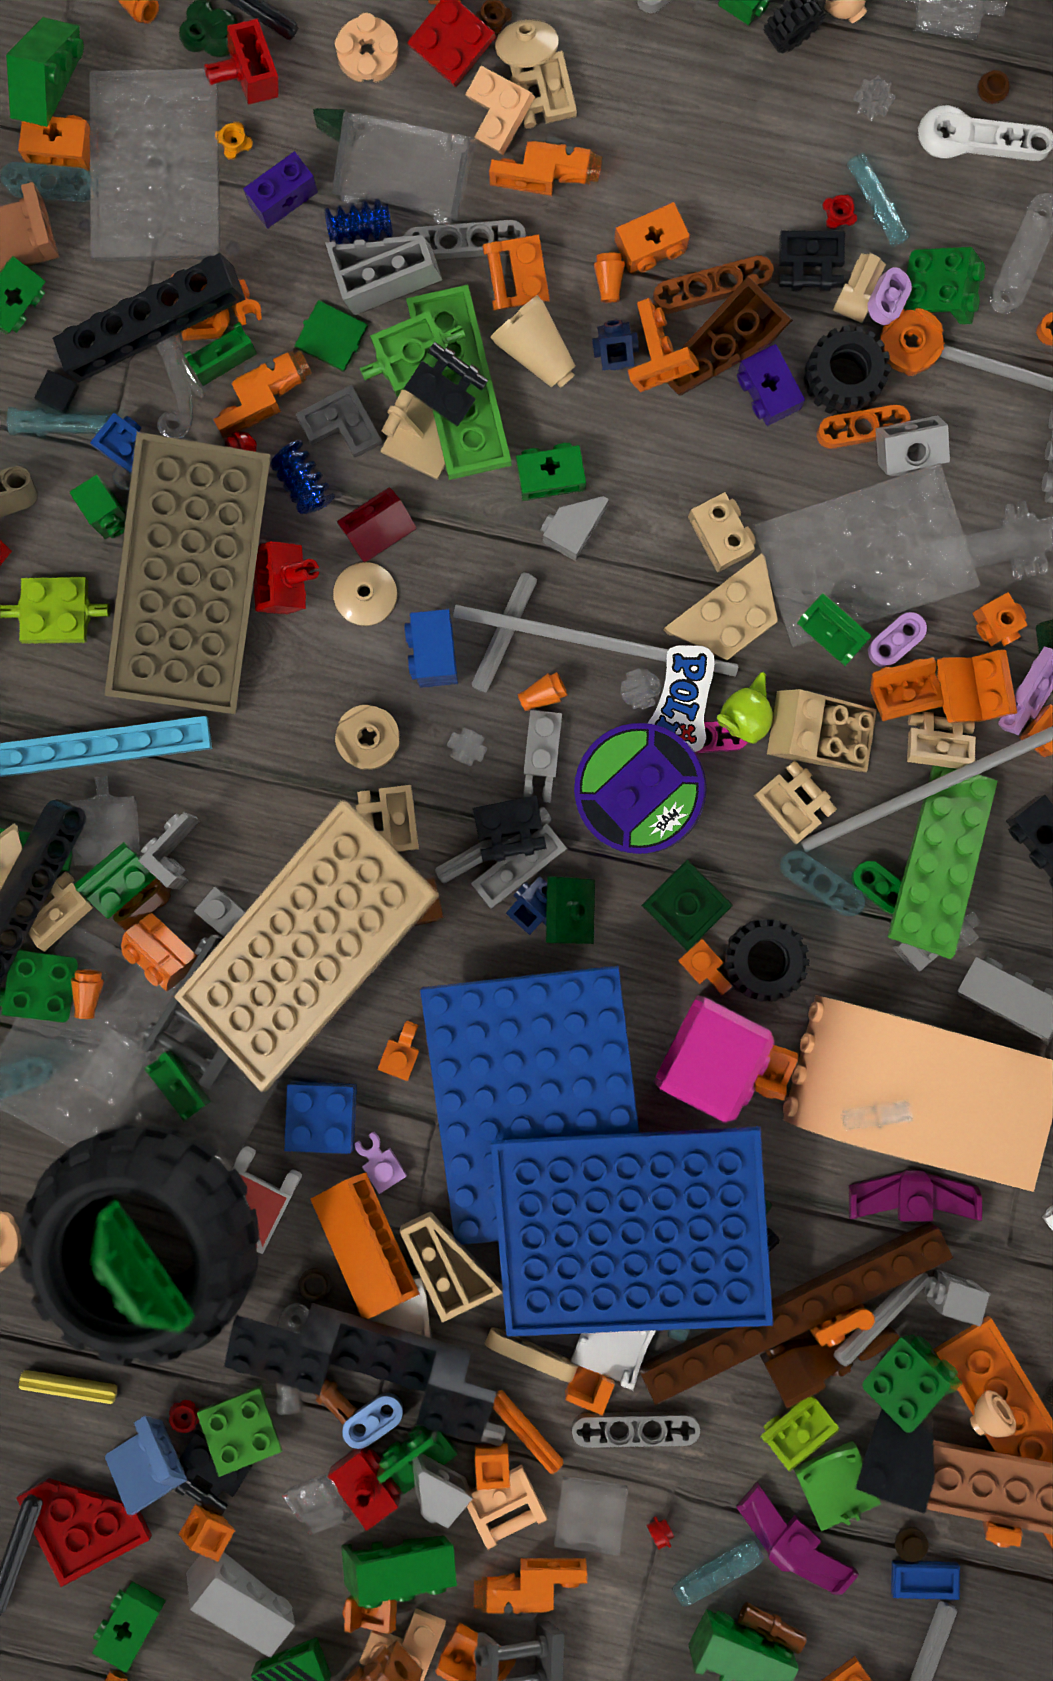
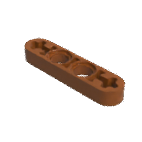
M761 255L669 279L655 287L652 298L653 304L656 308L661 307L664 314H671L726 299L743 282V276L749 275L762 289L771 280L773 264L767 257ZM754 266H758L760 271L765 270L762 278L759 279L757 274L749 275L753 272ZM726 273L732 274L736 278L737 284L732 288H725L720 284L719 277ZM693 282H701L706 287V293L698 297L693 296L689 291V285ZM680 286H683L684 301H682V294L676 295L679 294ZM664 291H667L669 296L676 295L672 298L671 304H667L665 299L660 300Z

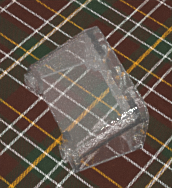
M344 112L332 193L341 195L340 201L359 205L360 199H370L425 211L433 215V222L451 225L452 220H459L476 138L364 113Z

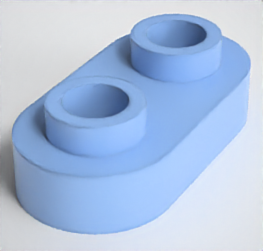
M383 1393L355 1411L350 1418H347L343 1426L342 1434L345 1442L352 1448L362 1449L392 1430L402 1419L403 1404L401 1400L392 1393ZM383 1405H390L393 1408V1412L391 1414H384L381 1407ZM356 1424H363L366 1431L358 1433L355 1431L354 1426Z

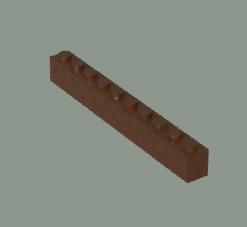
M928 1222L771 1299L773 1326L712 1328L641 1363L640 1374L656 1405L953 1259V1256L940 1229L933 1223Z

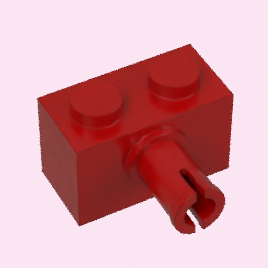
M258 18L228 25V50L231 59L204 64L209 85L212 86L213 84L237 79L241 83L248 105L278 98V73Z
M275 541L258 545L253 581L256 612L287 615L306 609L304 582L318 577V571L312 573L310 571L319 569V566L311 558L303 560L302 545Z
M365 1447L354 1449L332 1465L327 1477L363 1528L368 1531L399 1508L401 1499L399 1494H401V1490L391 1476L384 1482H379L377 1474L381 1460L373 1449L368 1451Z

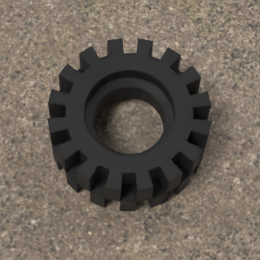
M817 0L785 1L783 7L777 8L774 11L775 15L768 18V23L764 25V33L778 53L783 54L787 50L790 52L794 46H800L803 40H808L811 37L810 34L815 33L819 29L817 26L822 25L826 14Z

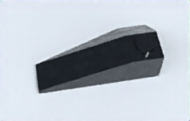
M881 1408L855 1489L884 1501L924 1514L926 1513L935 1482L932 1411L915 1431L909 1433L904 1431Z

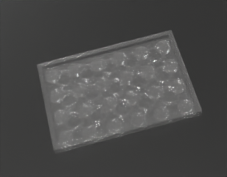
M204 69L90 71L91 258L94 262L203 260L209 255L220 253L218 83L210 86Z
M941 463L753 525L792 648L815 641L797 625V622L822 593L856 623L862 626L981 586Z

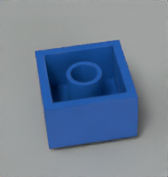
M449 609L410 613V623H405V635L409 648H413L414 655H408L409 673L412 680H417L420 688L458 684L453 628Z
M289 1083L287 1085L284 1151L351 1154L355 1146L357 1084Z

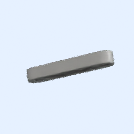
M503 220L414 227L406 231L403 237L424 235L431 247L430 237L434 236L436 250H433L436 260L487 256L484 255L483 246L478 247L471 242L472 236L478 232L487 234L489 237L488 243L494 242L493 232L498 231V241L508 240L505 237L508 236L509 231H514L515 236H517L516 238L526 237V232L523 225L518 221ZM444 235H453L458 242L454 248L445 249L440 245L441 238ZM509 251L500 253V255L509 254Z
M685 1411L603 1413V1416L597 1413H583L574 1419L571 1428L574 1441L581 1447L688 1446L695 1443L700 1435L698 1420L693 1414ZM670 1420L671 1428L681 1427L682 1421H688L689 1427L694 1428L688 1430L687 1436H682L680 1430H670L672 1437H666L667 1427L665 1421ZM617 1421L626 1423L629 1427L626 1436L623 1438L612 1436L610 1427L613 1423ZM648 1421L658 1422L661 1425L659 1435L653 1438L647 1437L642 1431L645 1423ZM586 1422L590 1423V1428L601 1429L600 1422H605L606 1438H601L600 1431H592L589 1434L590 1437L584 1438L583 1433L577 1431V1429H582L583 1423Z

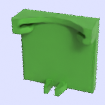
M262 1384L230 1399L202 1407L197 1412L219 1477L283 1451L265 1401L266 1394Z
M853 1440L794 1468L821 1532L841 1522L851 1525L849 1519L855 1517L859 1521L861 1513L881 1504L879 1498L855 1489L863 1462Z

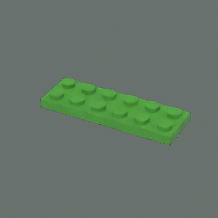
M464 285L406 298L410 318L430 311L435 324L443 333L461 325L466 338L448 345V347L455 351L454 356L469 366L471 364L480 369L478 373L488 379L482 391L472 384L466 389V392L476 398L458 427L432 410L449 480L512 466L469 286ZM456 372L445 376L456 385L462 379Z
M932 765L928 782L957 769ZM978 774L923 799L888 938L949 959L955 955L997 780Z

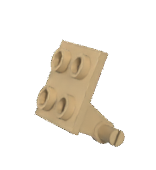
M401 390L395 405L390 406L387 412L389 417L383 429H381L388 436L381 449V453L438 480L445 467V461L433 411L410 392Z

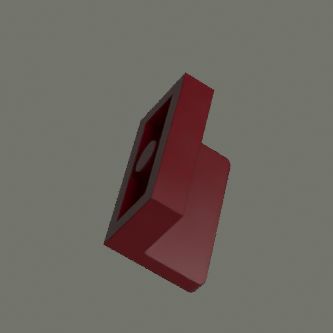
M390 487L336 521L363 562H367L416 529L402 501Z

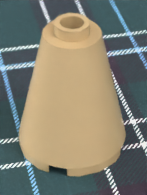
M538 295L520 308L512 318L508 319L490 337L494 344L550 387L557 383L561 388L575 376L571 371L575 364L543 300Z

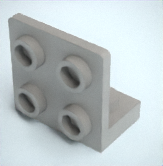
M183 812L181 815L177 813L172 816L164 825L166 831L158 840L154 837L142 848L141 852L144 855L138 860L167 888L178 890L189 881L182 875L186 870L173 858L169 859L167 856L200 822L198 818L186 812Z

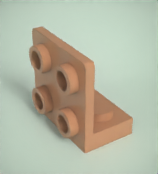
M33 182L21 185L24 198L19 199V202L0 207V271L12 256L26 266L60 258L44 198Z

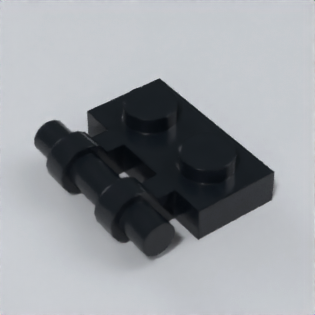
M781 230L779 235V267H792V274H780L779 287L791 288V291H802V288H819L820 291H830L831 288H843L844 275H832V267H843L845 263V231ZM803 267H820V275L803 274Z
M434 341L427 353L438 360L432 368L424 361H421L404 387V390L410 392L419 401L458 427L476 398L466 392V389L472 384L482 391L488 379L478 373L480 369L473 364L469 366L454 356L455 351L448 346L445 349ZM446 366L462 377L458 385L441 374Z
M536 795L473 808L479 841L492 839L493 847L480 849L483 862L493 859L496 862L505 861L508 856L523 853L525 856L534 855V851L547 849L544 836L533 839L531 837L530 831L543 829ZM521 834L522 841L503 844L502 837Z
M197 1430L179 1459L180 1464L188 1468L185 1474L187 1481L176 1487L175 1492L182 1496L187 1494L201 1503L200 1507L222 1516L228 1504L218 1498L221 1491H224L234 1497L253 1465L250 1464L219 1477L205 1435ZM196 1475L213 1484L209 1492L193 1482Z

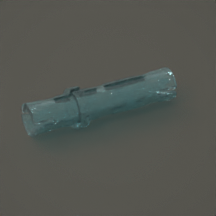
M865 153L854 156L847 163V167L850 169L874 213L873 219L875 223L880 224L892 247L903 243L910 235L897 214L898 208L896 204L891 203Z

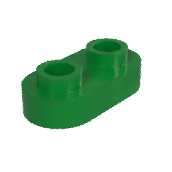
M865 861L858 864L852 872L854 887L881 910L888 914H893L896 903H889L888 894L894 892L898 897L902 882L875 861ZM866 871L870 872L873 876V880L869 884L865 883L862 878Z

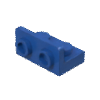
M113 413L90 443L131 475L136 433L141 430V427L130 417L125 416L122 419Z

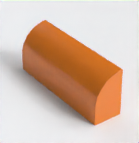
M366 1172L348 1178L310 1199L362 1318L370 1319L420 1294Z

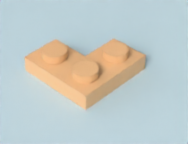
M480 66L465 95L489 111L474 138L504 155L535 96L530 91Z
M415 1608L403 1639L392 1634L371 1630L359 1663L366 1666L376 1650L383 1645L388 1648L397 1640L423 1670L420 1681H424L444 1630L446 1620Z

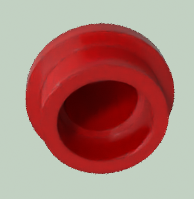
M236 431L232 432L230 437L224 439L225 447L256 452L257 443L248 433Z

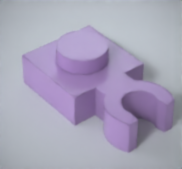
M373 1131L369 1134L373 1141V1147L366 1149L360 1141H357L355 1149L360 1155L368 1158L369 1161L363 1164L362 1168L380 1194L407 1177V1173L391 1148L384 1152L380 1150V1138Z

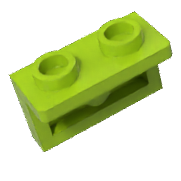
M814 1395L789 1407L791 1410L782 1418L779 1415L773 1417L763 1427L765 1432L761 1435V1438L770 1446L789 1472L841 1430Z

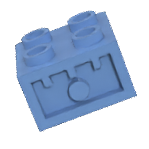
M144 1416L134 1422L138 1432L137 1435L105 1455L106 1462L126 1512L129 1515L136 1514L187 1481L163 1421Z

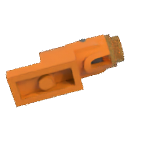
M549 136L544 142H527L523 165L508 158L500 160L491 159L489 170L490 185L552 196L555 179H559V183H583L588 185L591 182L598 183L603 156L595 155L596 151H591L579 144Z
M301 350L293 353V351L282 352L245 364L244 374L237 377L231 383L242 405L237 408L236 406L227 407L219 413L218 417L213 419L224 439L230 437L232 432H241L281 412L274 396L278 394L281 397L296 385L306 381L305 377L312 374Z
M520 1558V1577H515V1573L496 1577H482V1580H474V1609H482V1613H490L492 1616L533 1621L538 1612L554 1610V1584H560L565 1588H576L580 1584H587L586 1558Z

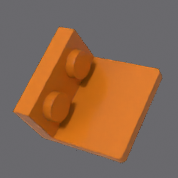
M997 650L975 657H943L937 659V676L941 683L944 700L943 710L948 723L981 722L1017 714L1006 650Z

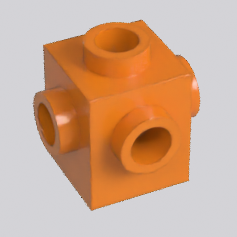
M1009 592L972 613L978 623L976 628L980 637L985 642L988 641L990 646L1000 641L1003 646L1010 644L1021 637L1018 631L1028 626L1025 621L1026 614L1019 603L1014 602Z

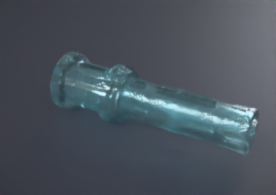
M10 406L7 412V428L10 436H16L18 433H36L38 437H44L48 432L97 434L109 418L107 414L48 413L46 409L39 407L33 411L17 410L16 407ZM64 422H68V423H88V425L63 424V423H64Z

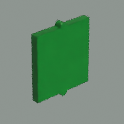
M318 300L308 320L303 321L304 328L294 346L345 372L354 352L359 351L358 345L368 325Z

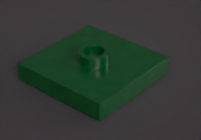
M686 860L641 906L688 951L733 904Z
M548 877L546 943L594 944L595 879Z

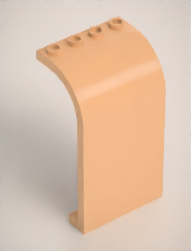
M816 995L815 1001L809 1008L807 1031L800 1041L801 1053L798 1064L795 1066L791 1076L792 1087L790 1095L786 1098L783 1105V1121L810 1132L865 1149L1034 1192L1053 1119V1060Z

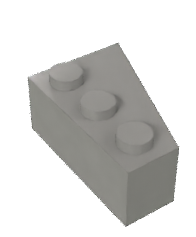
M223 1552L219 1561L200 1554L186 1572L190 1610L271 1658L295 1627L292 1605L282 1596L276 1595L225 1552Z

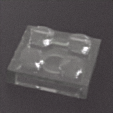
M563 1476L554 1547L619 1556L628 1485Z

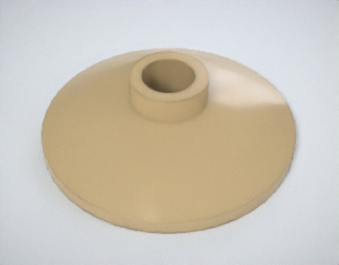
M539 20L517 21L508 25L499 33L495 44L496 52L503 62L511 66L521 68L534 67L545 63L556 53L558 35L554 28Z
M360 562L346 568L337 578L333 591L334 602L339 613L349 622L361 626H371L382 622L391 614L397 601V587L393 577L386 569L374 563ZM366 586L370 588L368 596L361 597L358 594L361 587Z

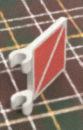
M245 1146L240 1151L232 1170L234 1168L237 1170L247 1186V1193L244 1198L248 1206H250V1210L256 1209L260 1238L257 1242V1252L263 1254L302 1178V1174L292 1169L287 1174L281 1189L246 1172L256 1154V1150Z

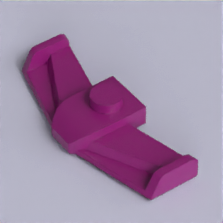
M904 1170L902 1173L849 1185V1219H856L898 1208V1220L933 1221V1209L982 1221V1194L977 1186L928 1174L923 1170Z
M758 1481L736 1505L767 1551L769 1560L781 1571L793 1572L835 1595H842L858 1577L859 1573L856 1568L848 1566L816 1549L822 1542L820 1537L796 1515L786 1524Z

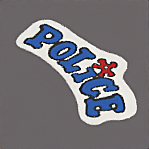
M678 645L670 648L667 652V670L663 692L648 724L658 725L674 732L697 752L703 748L706 740L704 714L713 677L714 655L704 646Z

